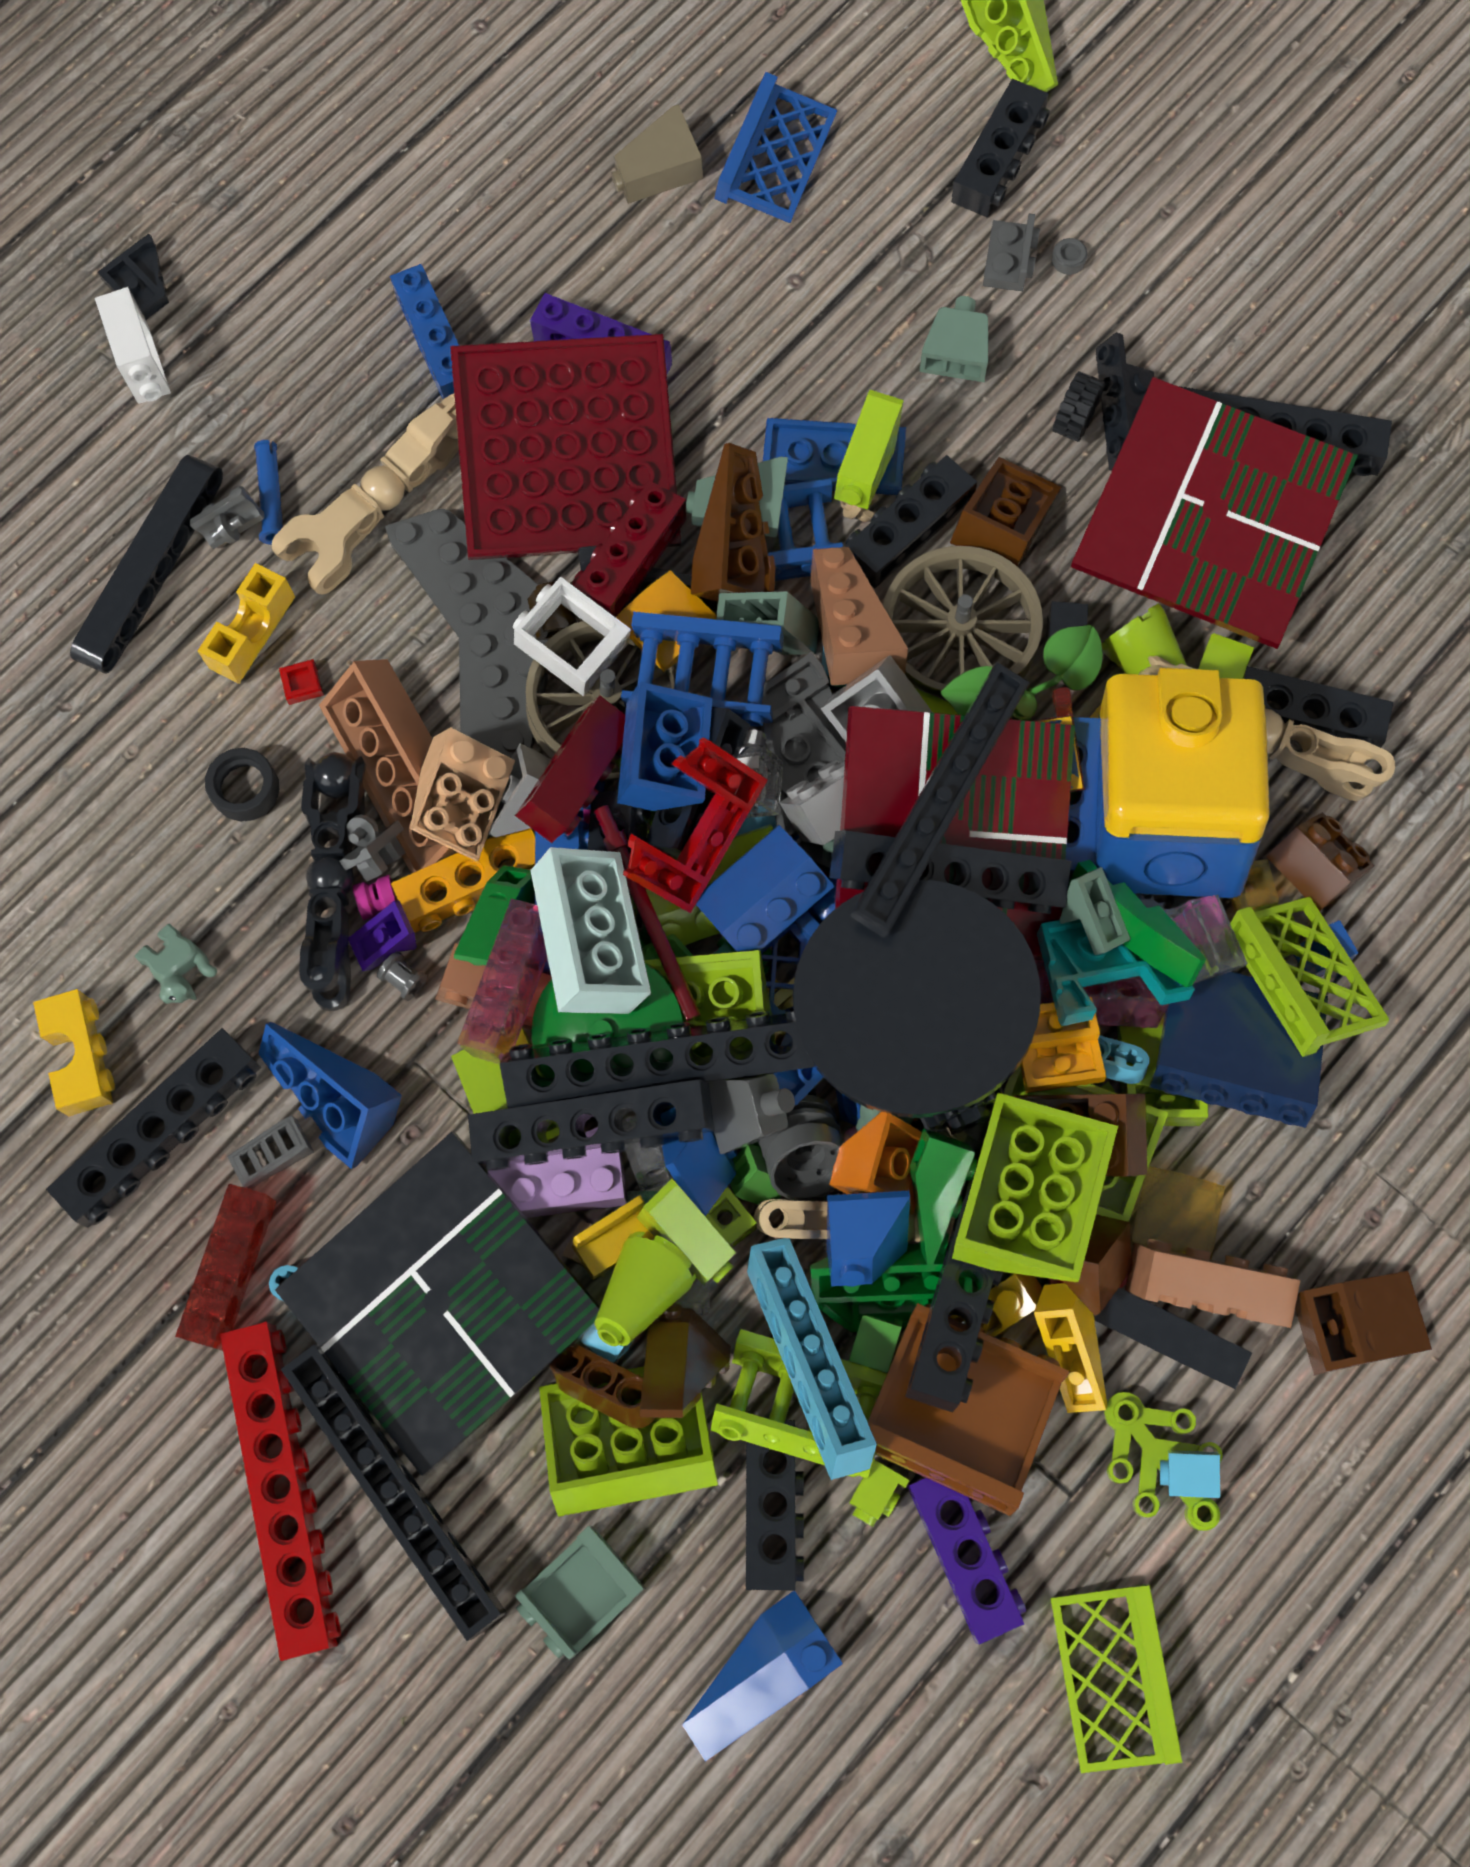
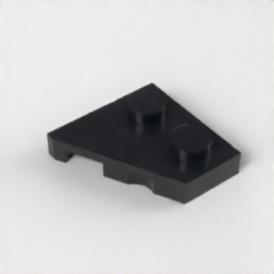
M149 233L97 272L101 280L113 292L128 287L145 320L169 303L156 244Z

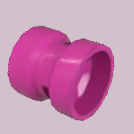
M390 875L379 877L372 884L362 882L353 885L356 904L363 921L375 917L378 912H381L393 901H398L391 886L393 881Z

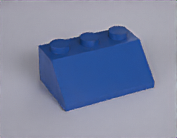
M638 683L626 704L618 804L657 811L703 803L706 788L677 769L672 763L680 755L686 757L697 748L702 737L709 740L712 698L649 683Z
M778 825L709 884L701 894L696 906L736 952L762 950L828 893L834 885L811 857Z

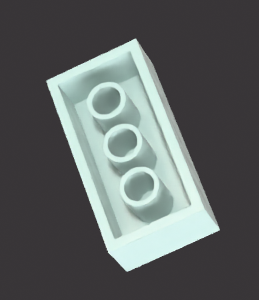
M550 847L530 871L558 1012L629 1014L651 994L626 876L623 875L624 867L620 852Z

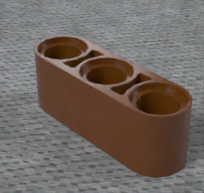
M574 1343L550 1364L556 1383L565 1394L635 1429L644 1428L654 1421L655 1418L640 1417L641 1402L629 1405L631 1402L641 1399L642 1377ZM576 1366L574 1369L570 1371H565L567 1368ZM603 1383H608L606 1386L602 1388H597L599 1385Z

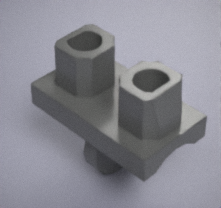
M239 486L216 504L211 503L204 507L200 514L190 519V526L200 532L208 544L215 549L226 541L230 544L238 541L241 532L264 519V512L254 502L253 497L247 490Z
M356 815L348 822L346 828L350 842L358 846L339 862L345 871L356 865L366 882L381 875L388 869V864L396 861L406 853L396 838L404 828L397 820L383 832H379L374 819L366 815Z

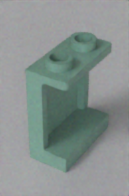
M589 1525L566 1550L531 1583L515 1595L520 1602L516 1609L529 1625L533 1626L537 1622L546 1632L547 1636L543 1641L556 1657L560 1658L565 1655L570 1660L640 1595L646 1587L597 1530Z

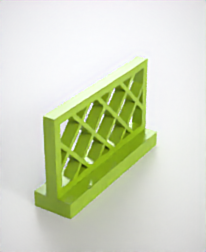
M1310 896L1256 912L1253 911L1252 907L1243 908L1236 912L1225 933L1302 1057L1316 1053L1322 1045L1384 1027L1389 1022V1017ZM1304 911L1311 922L1310 928L1290 920L1292 914ZM1267 921L1281 927L1279 936L1267 933L1261 922ZM1289 930L1306 937L1305 946L1301 947L1284 940L1286 931ZM1312 941L1325 945L1331 953L1330 958L1311 951ZM1280 950L1300 957L1298 968L1287 964ZM1306 961L1326 968L1324 979L1304 971ZM1332 972L1345 976L1351 984L1350 989L1330 982ZM1300 981L1319 988L1318 999L1306 995L1300 985ZM1326 992L1346 999L1344 1010L1325 1003ZM1355 1003L1365 1007L1372 1018L1363 1019L1350 1013L1352 1004ZM1320 1012L1340 1020L1339 1028L1329 1031L1320 1017Z
M1150 1583L1052 1597L1051 1604L1081 1774L1165 1763V1765L1183 1763ZM1126 1597L1129 1616L1119 1629L1099 1612L1108 1599ZM1102 1600L1096 1610L1085 1603ZM1078 1603L1092 1614L1079 1634L1064 1624L1062 1605ZM1095 1618L1117 1633L1104 1653L1082 1638ZM1130 1622L1134 1639L1124 1633ZM1066 1632L1075 1638L1069 1649ZM1120 1637L1136 1648L1137 1659L1128 1672L1107 1657ZM1079 1642L1099 1657V1660L1087 1677H1084L1071 1666L1070 1655ZM1103 1661L1124 1676L1111 1697L1090 1681ZM1138 1666L1142 1683L1132 1676ZM1073 1675L1083 1682L1077 1692ZM1128 1680L1140 1688L1145 1696V1703L1136 1716L1115 1701ZM1086 1686L1107 1701L1095 1721H1092L1082 1713L1078 1707L1077 1699ZM1111 1705L1132 1720L1119 1741L1098 1725ZM1146 1710L1150 1727L1140 1720ZM1081 1719L1091 1726L1085 1735H1083ZM1136 1725L1152 1736L1155 1754L1137 1756L1123 1745ZM1096 1730L1115 1747L1106 1760L1088 1762L1085 1743L1093 1731ZM1119 1750L1129 1756L1113 1759Z

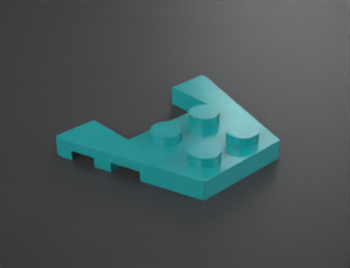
M1080 919L1060 924V920L1042 923L1037 932L1045 970L1061 1026L1093 1019L1097 1008L1082 987L1140 976L1160 1005L1189 1000L1195 990L1193 986L1186 988L1152 967L1123 944L1106 953L1094 955Z

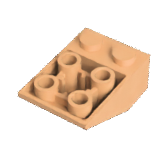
M451 727L434 736L421 768L410 829L478 861L515 760Z

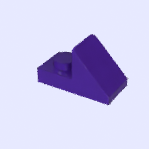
M393 901L349 937V943L362 971L375 969L395 952L410 951L417 948L415 933L400 901Z

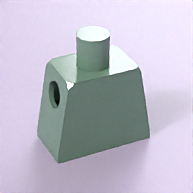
M960 296L956 299L954 308L941 307L938 309L922 349L920 372L978 382L985 381L988 364V316L985 313L975 312L976 301L973 298Z

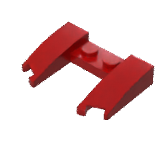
M704 737L699 740V746L686 757L680 755L672 763L677 769L715 793L678 859H673L631 834L628 841V847L632 848L629 865L623 871V875L689 913L692 912L768 779Z

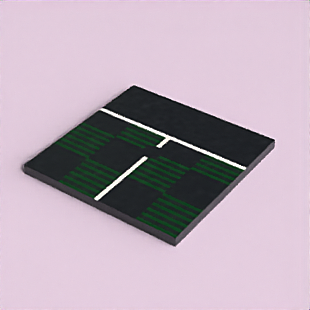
M452 1131L275 1289L277 1294L421 1476L427 1475L595 1325V1319L600 1308L598 1303L482 1164L472 1162L471 1150L456 1132Z

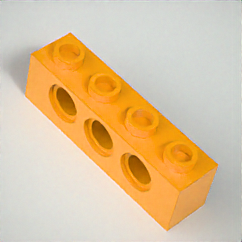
M529 828L500 837H490L486 839L478 861L456 853L392 882L391 886L404 909L415 933L420 930L422 932L431 931L440 926L442 920L450 916H462L473 911L486 882L499 870L498 865L504 859L515 860L513 867L531 870L535 866V835L532 829ZM472 874L481 875V879L476 885H464V881L468 876ZM435 891H447L443 900L438 902L430 901V897Z

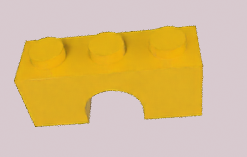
M257 563L253 565L236 591L240 599V605L233 621L228 626L216 622L198 649V653L209 669L240 684L295 599V595L285 577Z
M75 989L34 1001L33 1005L40 1037L53 1046L73 1042L75 1048L73 1059L66 1067L48 1073L56 1109L70 1117L113 1104L111 1091L115 1090V1083L108 1068L105 1069L103 1056L107 1054V1047L101 1033H97L95 1020L99 1019V1012L94 999Z

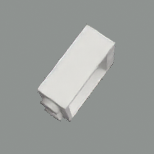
M126 287L96 297L95 301L117 368L137 403L155 401L161 396L170 394L171 391L149 326L129 288Z
M560 577L553 586L547 584L536 598L537 604L530 612L525 610L518 616L513 625L514 645L584 697L600 678L601 672L608 669L629 644L631 629ZM560 604L605 636L577 670L532 637Z

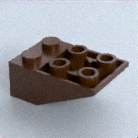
M1145 1094L1014 1095V1097L1118 1126L1106 1176L1130 1177L1148 1175Z
M1409 1271L1347 1281L1298 1293L1295 1310L1314 1376L1432 1350Z

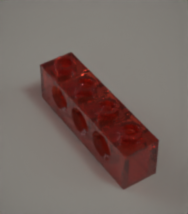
M228 1184L175 1337L223 1351L220 1334L233 1330L277 1202L265 1193Z

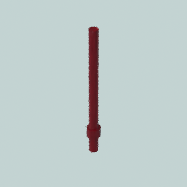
M609 806L599 807L594 812L605 835L603 839L604 845L609 852H620L625 870L628 868L630 860L628 839L624 831H619ZM626 877L629 892L687 1021L694 1020L701 1016V1013L646 889Z

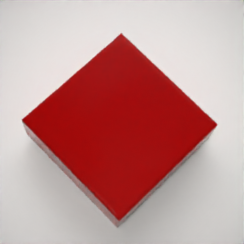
M314 659L279 668L286 701L289 705L324 696Z

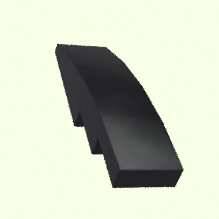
M1120 1287L1101 1313L1096 1316L1094 1315L1095 1321L1235 1390L1252 1355V1352Z

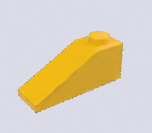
M1065 1283L1044 1285L1034 1310V1315L1048 1356L1057 1360L1061 1368L1069 1371L1068 1376L1059 1388L1067 1413L1106 1410L1108 1404L1094 1315Z

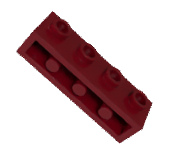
M648 481L641 492L637 491L634 493L627 512L622 518L618 517L614 521L609 537L604 544L600 543L596 546L591 556V562L584 571L580 570L576 574L572 585L616 618L626 607L687 520L686 499Z
M599 695L583 711L514 816L550 843H553L562 833L569 836L581 821V817L577 815L581 807L586 809L597 796L599 791L594 787L598 780L602 783L614 769L615 764L611 762L614 755L619 757L622 754L625 714Z

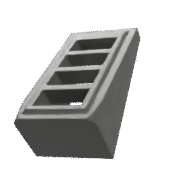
M290 1115L227 1157L244 1190H248L314 1153V1150L298 1120L293 1115ZM289 1134L294 1144V1147L290 1150L282 1138ZM274 1141L282 1154L278 1158L275 1157L269 1146ZM260 1149L263 1150L269 1162L264 1167L256 1154V1151ZM247 1156H249L256 1170L251 1176L242 1161Z

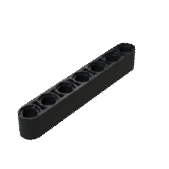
M186 455L181 459L74 638L70 649V656L73 660L104 674L113 670L195 530L190 526V519L200 514L204 507L211 504L223 480V471L220 467L192 455Z

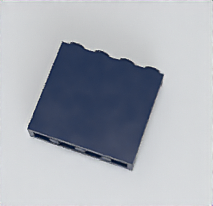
M1203 965L1192 985L1195 990L1191 998L1166 1005L1157 1066L1150 1082V1088L1162 1090L1168 1094L1193 1098L1211 1105L1235 1109L1249 1115H1258L1281 1121L1287 1125L1306 1128L1318 1106L1323 1045L1320 1046L1316 1053L1302 1057L1253 977ZM1305 991L1306 995L1318 999L1319 994ZM1325 996V1003H1328V996ZM1320 1012V1017L1326 1024V1014Z

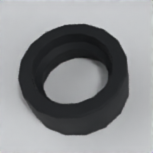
M245 747L234 748L218 755L209 765L205 775V791L216 809L227 818L240 822L252 821L267 814L275 805L280 793L279 778L268 759L258 751ZM239 767H255L263 776L261 791L253 799L245 803L234 804L229 802L224 797L221 789L224 779L231 771Z

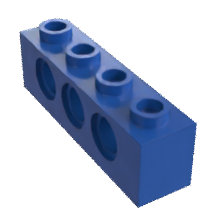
M421 263L391 275L390 279L401 310L441 398L444 399L454 393L450 346H459Z
M1071 717L1072 725H1075L1074 738L1076 750L1080 757L1079 769L1083 787L1076 790L1078 793L1076 804L1069 805L1068 824H1071L1076 830L1074 842L1067 843L1065 860L1071 861V873H1074L1078 862L1091 860L1095 865L1101 718Z

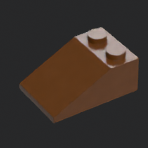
M998 457L963 509L950 543L955 546H972L992 551L1019 567L1062 487Z

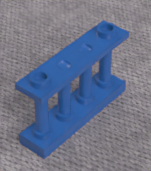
M810 478L802 483L784 485L777 532L780 550L768 553V556H774L776 567L775 581L811 576L813 549L843 547L842 542H829L823 503L832 502L831 479ZM809 505L815 545L812 547L796 548L794 547L788 508Z
M633 612L631 626L636 638H640L643 642L638 683L653 684L658 644H661L662 640L675 641L680 645L674 689L689 693L695 648L699 644L714 645L713 647L717 651L710 695L712 707L728 708L753 727L762 726L763 722L773 723L771 705H762L768 655H771L773 651L782 652L784 641L782 626ZM736 648L750 649L754 653L747 703L725 701L731 652L735 651ZM622 690L621 699L625 707L633 691Z

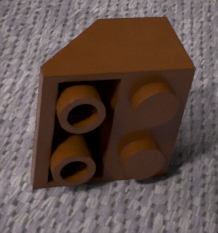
M1323 812L1297 826L1266 856L1305 898L1311 897L1319 911L1334 902L1375 866L1369 860L1370 856L1367 851L1359 844L1352 843L1342 833L1343 828L1340 823L1333 817L1326 816Z

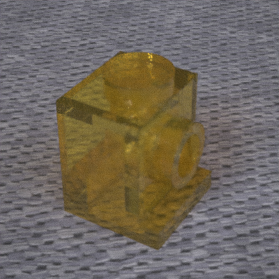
M1254 858L1246 884H1250L1254 891L1246 893L1244 888L1239 896L1231 898L1234 916L1238 910L1252 907L1254 910L1260 906L1279 903L1268 859L1255 861Z

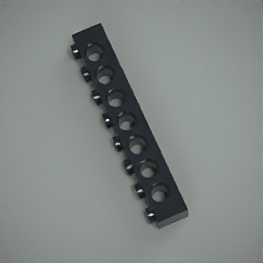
M794 1007L786 1009L785 1014L771 1016L768 1011L752 1012L745 1016L746 1019L730 1021L729 1017H715L708 1019L706 1025L690 1027L689 1022H679L668 1025L664 1031L651 1032L650 1028H636L628 1031L627 1036L611 1038L610 1033H600L589 1036L587 1038L588 1041L572 1043L571 1039H558L549 1042L548 1047L533 1049L532 1044H522L511 1047L499 1063L508 1108L699 1079L709 1082L815 1066L802 1044L796 1025ZM784 1031L790 1034L793 1040L786 1046H778L772 1042L770 1037L775 1032ZM736 1037H745L751 1041L753 1046L748 1051L741 1052L732 1046L731 1041ZM704 1042L712 1048L713 1053L707 1057H700L693 1052L692 1046L695 1043ZM657 1048L668 1049L672 1053L673 1059L669 1062H660L654 1058L652 1051ZM619 1053L627 1054L632 1058L634 1065L628 1068L620 1067L615 1063L613 1056ZM586 1059L592 1063L594 1071L582 1073L575 1067L574 1061ZM540 1064L548 1065L553 1069L555 1076L549 1079L543 1078L537 1073L535 1066Z
M314 1344L284 1366L281 1371L465 1640L475 1639L507 1614L500 1601L356 1393L322 1349Z

